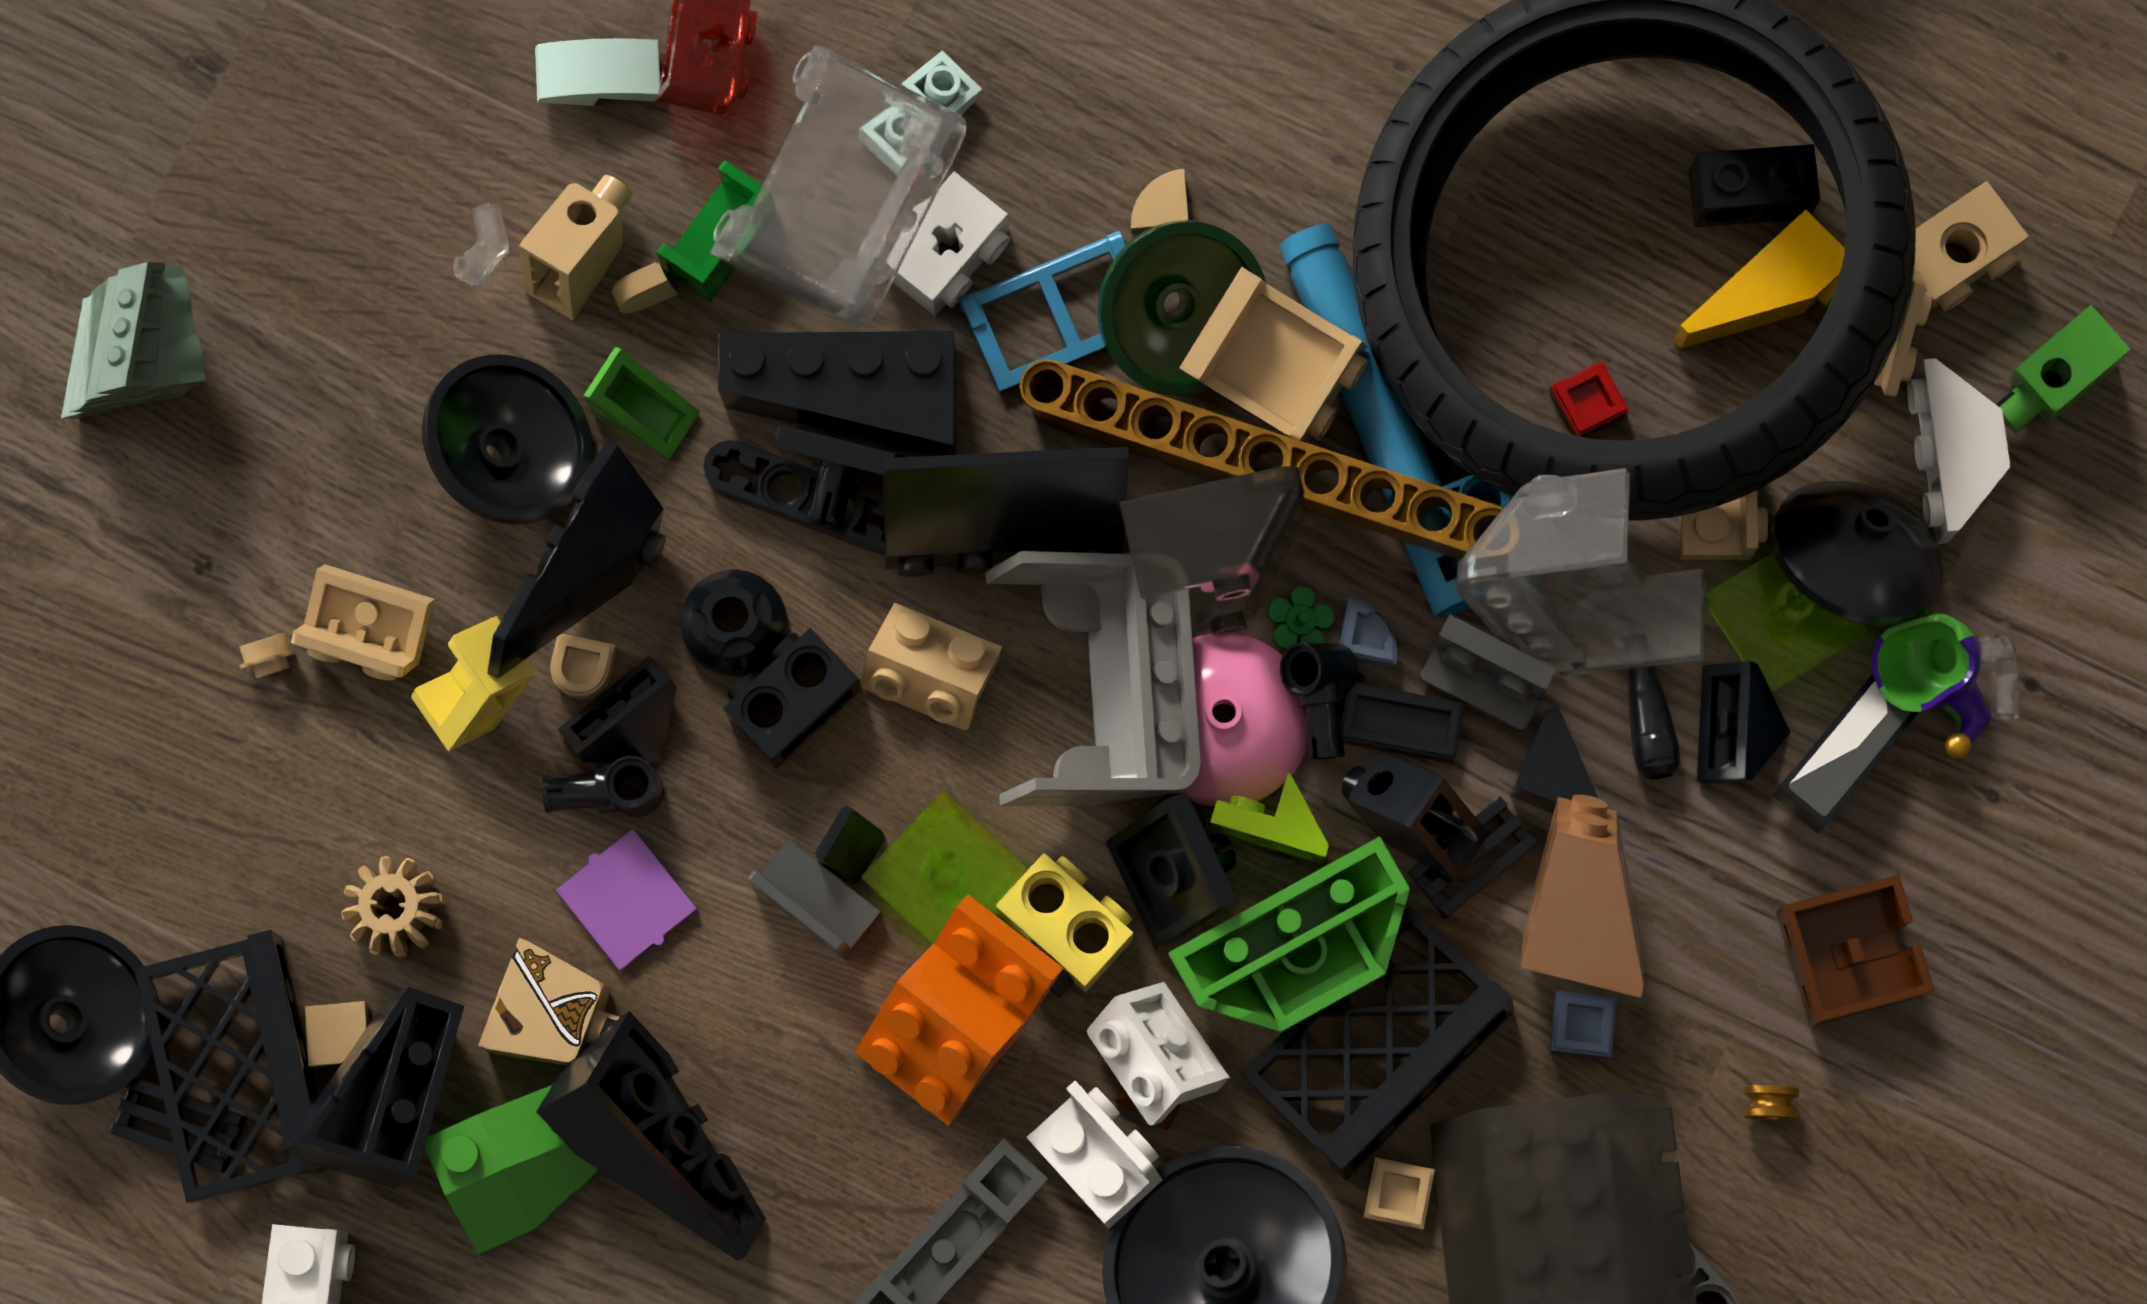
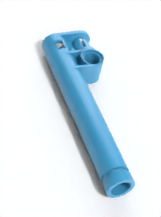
M1319 224L1306 228L1280 243L1278 248L1286 267L1292 271L1290 276L1302 305L1351 336L1354 335L1368 346L1362 355L1369 360L1365 371L1351 390L1343 386L1340 395L1369 463L1467 496L1476 493L1488 494L1495 500L1498 506L1511 513L1516 520L1520 532L1522 529L1510 504V495L1484 483L1474 475L1442 486L1417 425L1396 400L1374 359L1359 313L1354 277L1344 253L1339 251L1340 244L1331 224ZM1380 488L1386 504L1390 508L1395 501L1396 494L1390 489ZM1437 506L1430 508L1422 516L1420 525L1428 531L1442 530L1451 521L1452 512L1445 507ZM1499 525L1487 526L1479 533L1477 544L1486 550L1499 549L1506 543L1509 532ZM1403 541L1435 618H1443L1449 616V614L1459 613L1534 582L1544 574L1539 564L1530 565L1522 544L1520 553L1514 562L1507 567L1495 570L1483 568ZM1449 563L1455 579L1446 582L1440 567Z

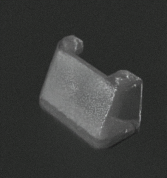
M814 45L812 51L807 52L799 60L792 77L793 83L796 84V97L805 103L753 206L741 205L735 211L728 210L718 221L713 234L715 244L710 255L826 317L861 327L867 324L880 308L961 147L967 124L962 116L825 46Z

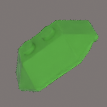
M1379 836L1170 951L1168 955L1197 1007L1281 1033L1386 974L1410 888Z

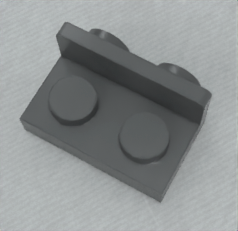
M1449 614L1436 644L1420 673V680L1446 695L1464 702L1483 714L1519 732H1523L1528 726L1557 669Z

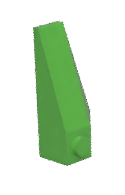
M552 1085L477 1114L427 1138L425 1149L444 1195L478 1255L535 1231L551 1216L552 1212L574 1192L579 1191L593 1178L592 1176L599 1171L578 1157L536 1113Z

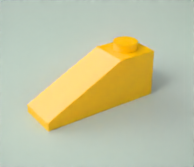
M1804 210L1680 325L1673 341L1680 349L1804 314L1818 300L1825 307L1828 306L1838 284L1845 247L1807 210Z

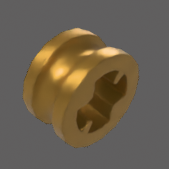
M1774 1085L1744 1086V1095L1750 1099V1106L1743 1109L1744 1118L1771 1121L1798 1120V1111H1795L1792 1107L1793 1099L1799 1097L1798 1088Z

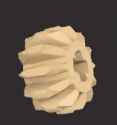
M381 857L379 876H376L368 867L362 866L358 869V874L366 882L363 889L361 890L353 885L345 887L344 894L358 901V905L342 910V919L347 922H359L353 928L350 937L358 944L371 938L369 952L375 956H382L390 944L394 956L399 959L405 958L408 952L407 939L410 938L414 944L424 949L429 945L427 937L420 932L423 926L426 925L438 930L442 927L443 921L435 915L428 913V910L444 905L445 897L441 893H427L434 886L437 879L430 871L416 876L418 864L413 859L406 858L396 871V866L390 857ZM390 896H394L399 901L406 900L404 903H399L404 912L397 919L392 918L388 914L383 916L381 912H388L383 903Z

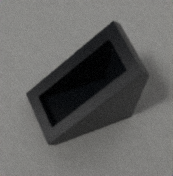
M1558 705L1546 709L1510 794L1514 798L1553 814L1558 797L1572 800L1574 795H1588L1598 798Z

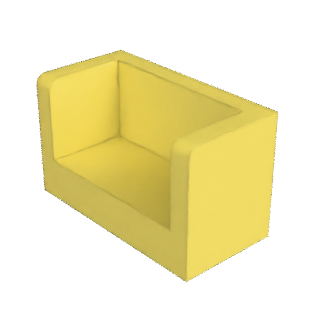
M497 616L453 635L448 646L458 659L457 663L449 673L418 686L411 695L412 700L448 752L493 731L536 674L527 659L499 678L487 674L493 634L500 624Z

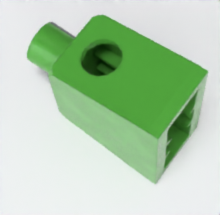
M2092 305L2086 308L2015 369L2010 378V382L2015 388L1996 403L2003 411L2004 424L2014 433H2017L2038 414L2048 424L2117 369L2131 350ZM2045 373H2053L2060 378L2062 385L2058 388L2049 387L2044 383L2042 376Z

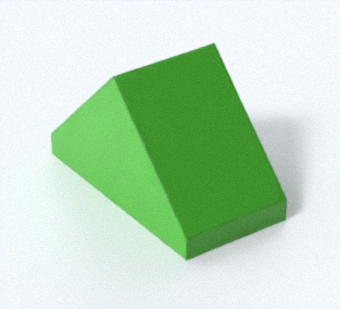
M617 347L613 349L584 394V398L596 418L669 460L700 413L686 399L625 351Z

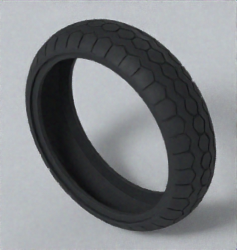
M1513 0L1471 25L1446 45L1409 85L1384 124L1365 169L1355 213L1353 233L1354 284L1363 328L1374 359L1383 377L1386 379V383L1396 400L1424 435L1460 467L1507 495L1550 511L1597 520H1655L1693 514L1742 498L1768 485L1806 460L1844 425L1873 387L1886 364L1904 320L1914 274L1916 222L1906 165L1895 134L1879 102L1854 67L1831 43L1800 18L1769 0ZM1662 58L1695 63L1735 77L1771 98L1793 117L1809 135L1824 157L1837 184L1847 221L1843 263L1838 284L1828 310L1815 334L1800 355L1777 380L1755 398L1736 410L1703 426L1657 438L1614 441L1588 439L1564 434L1534 424L1507 410L1483 393L1456 366L1438 339L1430 312L1427 293L1426 255L1434 211L1445 182L1470 142L1495 115L1513 100L1549 79L1586 65L1615 59Z

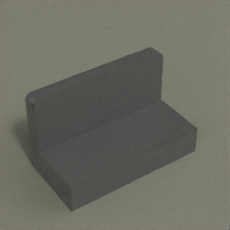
M789 838L760 873L753 870L747 878L756 891L844 961L882 915L881 911Z

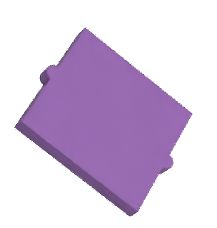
M634 829L629 831L602 854H591L588 858L589 864L556 889L619 971L624 970L652 946H663L665 944L664 937L698 911Z

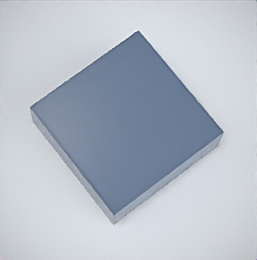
M1556 991L1549 1052L1610 1059L1612 1057L1617 997Z

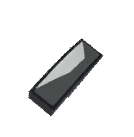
M1872 674L1772 793V796L1816 833H1819L1856 791L1919 712L1903 711L1889 703L1879 691Z

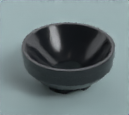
M737 569L722 570L708 575L698 582L685 600L680 620L684 643L695 661L709 671L732 677L759 671L772 661L770 654L786 638L788 628L787 611L776 589L761 576ZM737 600L742 602L748 610L746 624L735 632L729 633L719 630L713 620L715 609L724 601Z

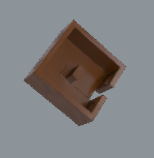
M1899 875L1787 904L1776 911L1810 1027L1925 997L1935 991L1921 944L1912 946L1904 952H1901L1895 929L1907 926L1913 922V918Z

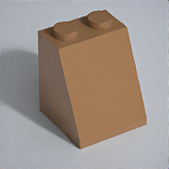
M1574 795L1572 800L1558 797L1523 928L1521 968L1641 998L1644 989L1643 947L1617 811L1607 809L1608 804L1588 795Z

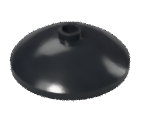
M501 354L479 356L467 360L456 366L442 378L433 389L425 406L422 419V441L426 458L433 474L455 501L472 513L485 519L517 525L538 522L555 515L572 501V494L592 463V435L582 406L571 390L557 376L532 361ZM487 446L496 448L500 453L501 460L491 457L487 451Z
M1849 481L1810 483L1788 495L1773 519L1771 527L1772 549L1786 577L1809 600L1839 617L1869 625L1904 623L1926 611L1941 588L1944 574L1943 561L1933 536L1911 509L1879 489Z
M61 925L43 928L23 936L10 945L0 955V1074L27 1095L60 1105H79L95 1102L118 1092L129 1084L142 1071L153 1053L134 970L144 967L139 958L115 938L101 931L82 926ZM51 1015H59L65 1019L67 1023L66 1033H59L52 1029L50 1025Z

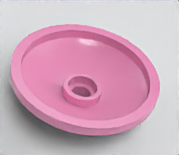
M1211 633L1192 638L1201 767L1198 777L1189 787L1173 794L1187 792L1189 798L1196 804L1208 808H1215L1217 800L1230 803L1231 796L1245 797L1259 802L1284 786L1287 774L1294 775L1307 751L1303 707H1298L1297 695L1289 692L1281 681L1279 671L1283 655L1266 643L1241 634ZM1219 704H1228L1234 709L1236 715L1232 721L1221 723L1214 718L1212 714L1213 709Z

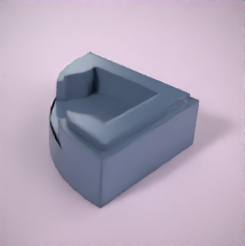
M1349 597L1340 644L1350 648L1359 662L1395 668L1397 662L1396 641L1387 623L1372 606L1359 599Z

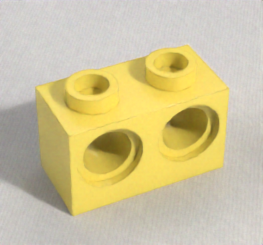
M1043 853L996 904V910L1025 939L1036 944L1062 966L1066 973L1074 980L1075 984L1086 993L1133 941V932L1127 927L1133 919L1107 895L1099 902L1082 886L1087 882L1088 878L1067 858L1061 856L1054 862ZM1040 885H1054L1064 894L1063 903L1056 911L1041 913L1031 906L1029 902L1031 893ZM1097 924L1106 930L1109 939L1101 951L1091 954L1082 952L1077 948L1074 943V936L1083 925Z

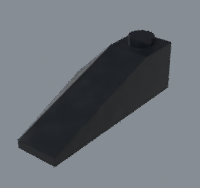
M607 441L580 479L572 494V500L577 503L568 518L565 529L557 525L554 526L546 540L547 547L541 557L537 576L529 573L525 577L493 634L487 674L496 678L504 675L633 583L644 565L652 568L659 559L666 541V535L659 533L664 508L618 445Z
M628 1011L619 1017L559 1074L536 1113L578 1157L738 1261L746 1257L766 1217L730 1156L722 1153L717 1154L701 1125L707 1122L708 1119L700 1105L697 1103L689 1107L672 1078L673 1075L680 1071L670 1054L639 1020Z

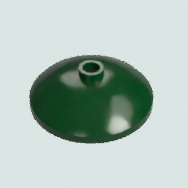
M1180 220L1166 222L1136 236L1126 244L1111 263L1102 282L1099 294V329L1111 359L1134 382L1157 393L1171 396H1191L1213 390L1185 373L1179 367L1241 267L1258 276L1266 283L1262 269L1255 256L1231 233L1200 221ZM1177 292L1179 296L1177 308L1166 312L1164 308L1166 297L1171 293Z

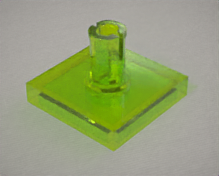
M1774 552L1707 592L1702 598L1743 662L1753 661L1758 663L1772 693L1863 638L1869 632L1865 624L1850 621L1830 613L1803 595L1786 577L1775 558Z
M942 791L861 877L865 883L927 941L933 944L955 907L967 894L994 913L996 911V904L1028 869L948 794Z

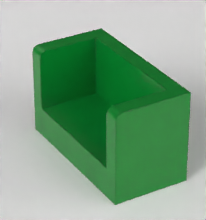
M726 160L717 169L721 184L672 249L663 243L656 252L660 264L671 277L708 302L713 300L777 212L771 190Z

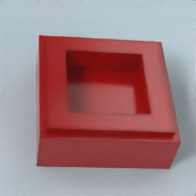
M1603 361L1552 385L1549 389L1551 397L1574 436L1585 438L1627 417L1630 412Z

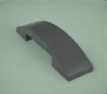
M1003 1138L963 1182L962 1187L852 1304H939L1046 1184L1048 1178Z

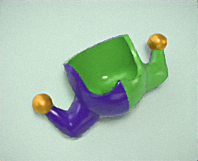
M1928 608L1916 618L1904 623L1895 624L1886 629L1877 639L1872 653V674L1879 691L1889 703L1903 711L1924 712L1939 707L1943 708L1953 718L1956 725V733H1953L1945 741L1946 752L1952 758H1964L1971 751V743L1987 727L1992 717L1990 708L1976 684L1981 669V650L1975 635L1963 622L1947 614L1932 613Z

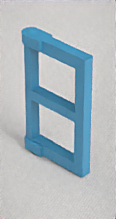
M1119 231L982 290L959 297L960 309L965 313L999 393L1019 386L1021 376L1026 368L1036 361L1047 359L1069 365L1106 349L1101 333L1080 341L1053 277L1108 254L1113 262L1118 253L1126 246V241ZM1039 284L1066 348L1009 371L982 307Z

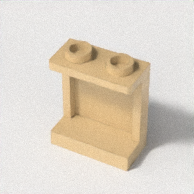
M1241 267L1179 368L1290 438L1308 443L1311 437L1319 441L1331 426L1337 414V410L1331 407L1342 387L1344 386L1351 390L1359 381L1369 362L1367 358L1362 356L1368 346L1359 338L1341 330Z

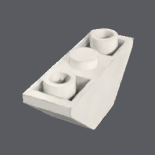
M1936 358L1924 359L1914 372L1913 379L1907 382V402L1910 413H1918L1921 435L1915 437L1914 451L1917 468L1919 471L1926 470L1929 492L1924 493L1922 498L1924 522L1927 528L1934 527L1936 544L1948 543L1957 534L2008 471L2010 460L2002 409Z

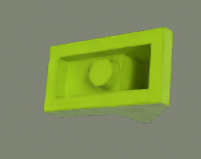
M1290 773L1287 774L1275 817L1264 814L1266 806L1252 799L1231 796L1230 803L1217 800L1210 821V832L1222 834L1320 865L1324 864L1329 845Z

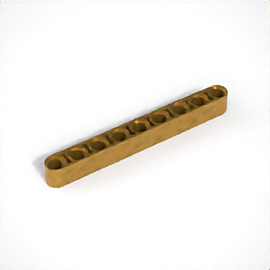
M1044 359L1036 361L1027 367L1021 376L1019 387L1022 398L1035 415L1048 424L1118 447H1128L1130 451L1483 568L1497 570L1507 567L1516 560L1520 553L1522 541L1516 520L1508 510L1498 505L1055 360ZM1054 380L1063 382V392L1058 399L1050 403L1038 402V393L1044 384ZM1111 398L1118 401L1117 411L1110 419L1095 421L1091 418L1092 409L1100 400ZM1167 416L1173 419L1170 432L1163 438L1149 439L1145 436L1146 427L1154 418ZM1223 434L1228 437L1227 447L1220 455L1212 458L1200 455V446L1208 436ZM1278 452L1283 455V464L1276 473L1268 476L1255 473V463L1264 453ZM1332 470L1339 474V482L1331 492L1316 494L1310 491V481L1318 472ZM1386 488L1395 492V501L1386 511L1376 513L1365 508L1366 498L1374 490ZM1437 506L1445 507L1452 512L1451 521L1442 530L1428 531L1420 525L1422 516L1430 508ZM1499 525L1508 530V539L1499 549L1486 550L1477 544L1479 533L1487 526Z

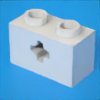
M954 171L879 257L882 274L936 317L946 304L953 308L960 302L959 297L967 294L973 283L969 277L983 261L990 265L1002 254L1010 241V237L1006 235L1009 232L1008 214ZM956 240L959 241L960 251L957 254L948 249L940 255L938 245L941 242L951 246Z

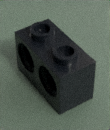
M1814 144L1697 153L1688 172L1694 227L1795 220L1804 210H1807L1812 215L1820 202Z
M811 628L801 637L796 633H792L780 642L770 654V658L774 662L757 677L753 673H749L740 679L728 692L726 697L730 702L723 708L729 720L776 769L863 689L859 678ZM807 662H819L827 668L825 679L815 687H803L795 682L798 669ZM772 701L780 704L783 707V715L776 725L769 728H761L752 723L753 712L761 703Z

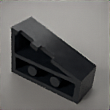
M407 987L388 998L280 1153L392 1189L415 1180L464 1006L411 987Z

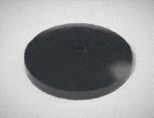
M1215 1146L1189 1152L1170 1160L1156 1169L1162 1181L1110 1228L1102 1266L1103 1288L1107 1304H1341L1347 1278V1253L1343 1233L1334 1211L1320 1189L1306 1174L1290 1162L1262 1150L1240 1146Z

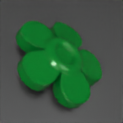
M1298 586L1291 591L1289 601L1285 598H1275L1267 608L1268 618L1276 624H1282L1272 633V640L1280 649L1287 650L1297 640L1303 643H1324V636L1319 630L1329 628L1334 622L1333 610L1327 604H1319L1311 609L1315 602V593L1309 587Z

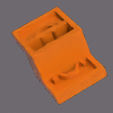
M967 894L955 907L932 946L896 982L854 1053L916 1100L924 1109L930 1111L949 1126L962 1112L985 1075L1019 1039L1064 968Z

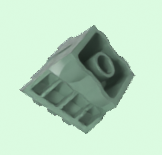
M145 262L119 269L118 275L108 277V279L91 291L90 297L83 298L61 419H80L126 406L179 398L206 381L202 348L195 330L191 296L182 265L165 267V263Z

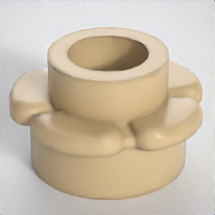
M285 632L239 646L244 660V664L239 665L241 670L252 667L256 678L290 668L287 656L295 654L296 648L290 649Z

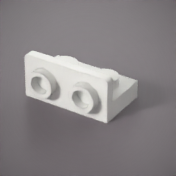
M1165 982L1115 996L1087 1029L1089 1038L1146 1122L1151 1126L1161 1123L1177 1104L1217 1092L1230 1078Z
M1074 1081L1066 1088L1071 1097L1030 1133L1027 1139L1109 1229L1162 1181V1178L1152 1165L1159 1158V1155L1137 1130L1126 1136L1112 1120L1120 1114L1119 1111L1097 1087L1087 1094Z
M272 1224L262 1304H340L342 1280L350 1281L355 1263L354 1244H347L349 1232L336 1229H315Z

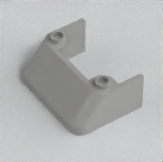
M1020 551L986 572V584L1041 585L1043 609L1049 621L1064 631L1088 632L1095 746H1077L1064 752L1056 761L1053 778H1033L999 794L1000 806H1090L1167 795L1189 787L1198 777L1201 758L1189 587L1183 568L1172 558L1163 555Z

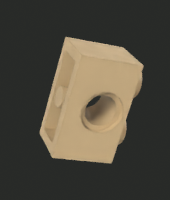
M1988 181L1916 228L1914 270L1920 271L1926 284L1925 291L1932 292L1930 311L1939 305L1944 312L1951 310L1974 292L1970 284L1986 273L1993 281L2005 274L2021 260L2016 253L2029 236ZM1956 243L1964 246L1970 253L1971 262H1955L1948 256L1945 245Z

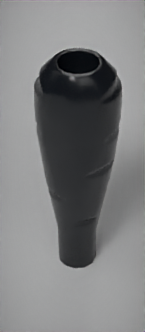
M1648 636L1631 637L1625 640L1629 663V718L1633 758L1637 771L1646 779L1667 778L1675 775L1681 764L1680 746L1667 700L1652 661Z

